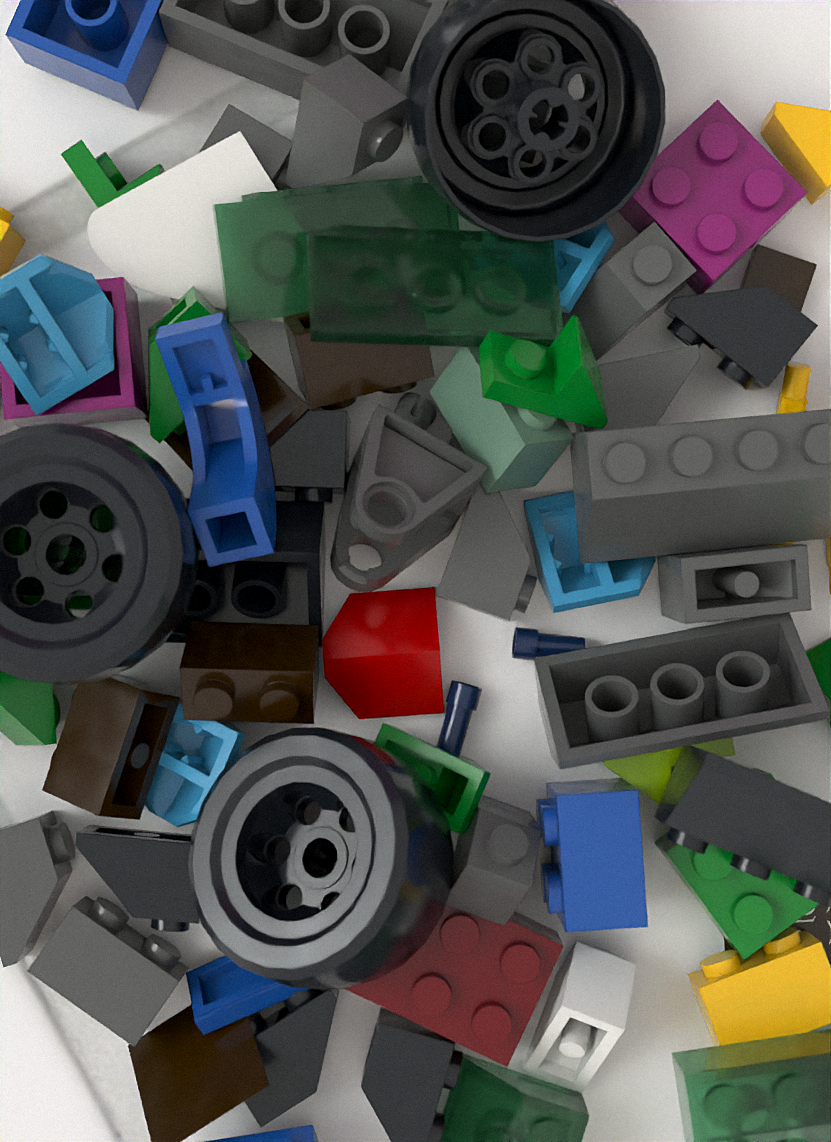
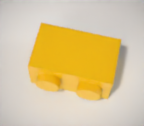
M788 927L745 960L735 950L715 953L700 962L702 969L687 974L714 1046L726 1063L831 1024V966L822 942L806 930L798 932L797 928Z

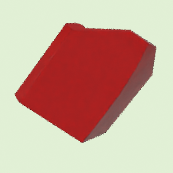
M435 587L350 593L322 639L325 679L358 719L444 713Z

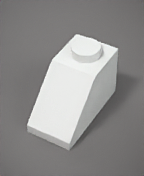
M576 941L556 974L525 1057L522 1070L582 1093L625 1030L637 964L614 956L606 949L591 947Z

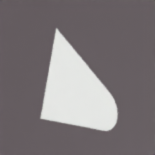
M240 131L94 210L88 221L87 233L90 245L103 264L116 276L124 277L131 286L148 293L180 299L194 286L215 308L284 323L283 317L346 301Z

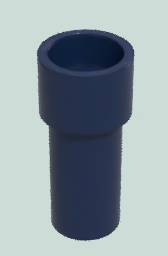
M515 627L512 658L534 661V658L585 649L584 637L538 633V629Z
M452 680L446 702L449 704L437 747L457 755L461 754L472 712L477 710L482 692L481 688Z

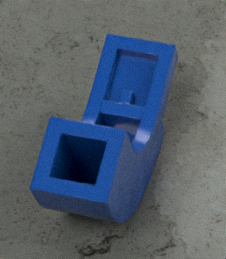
M224 312L158 327L155 340L182 410L191 449L193 484L187 512L208 566L211 567L274 553L277 528L276 496L267 435L246 359L240 360Z

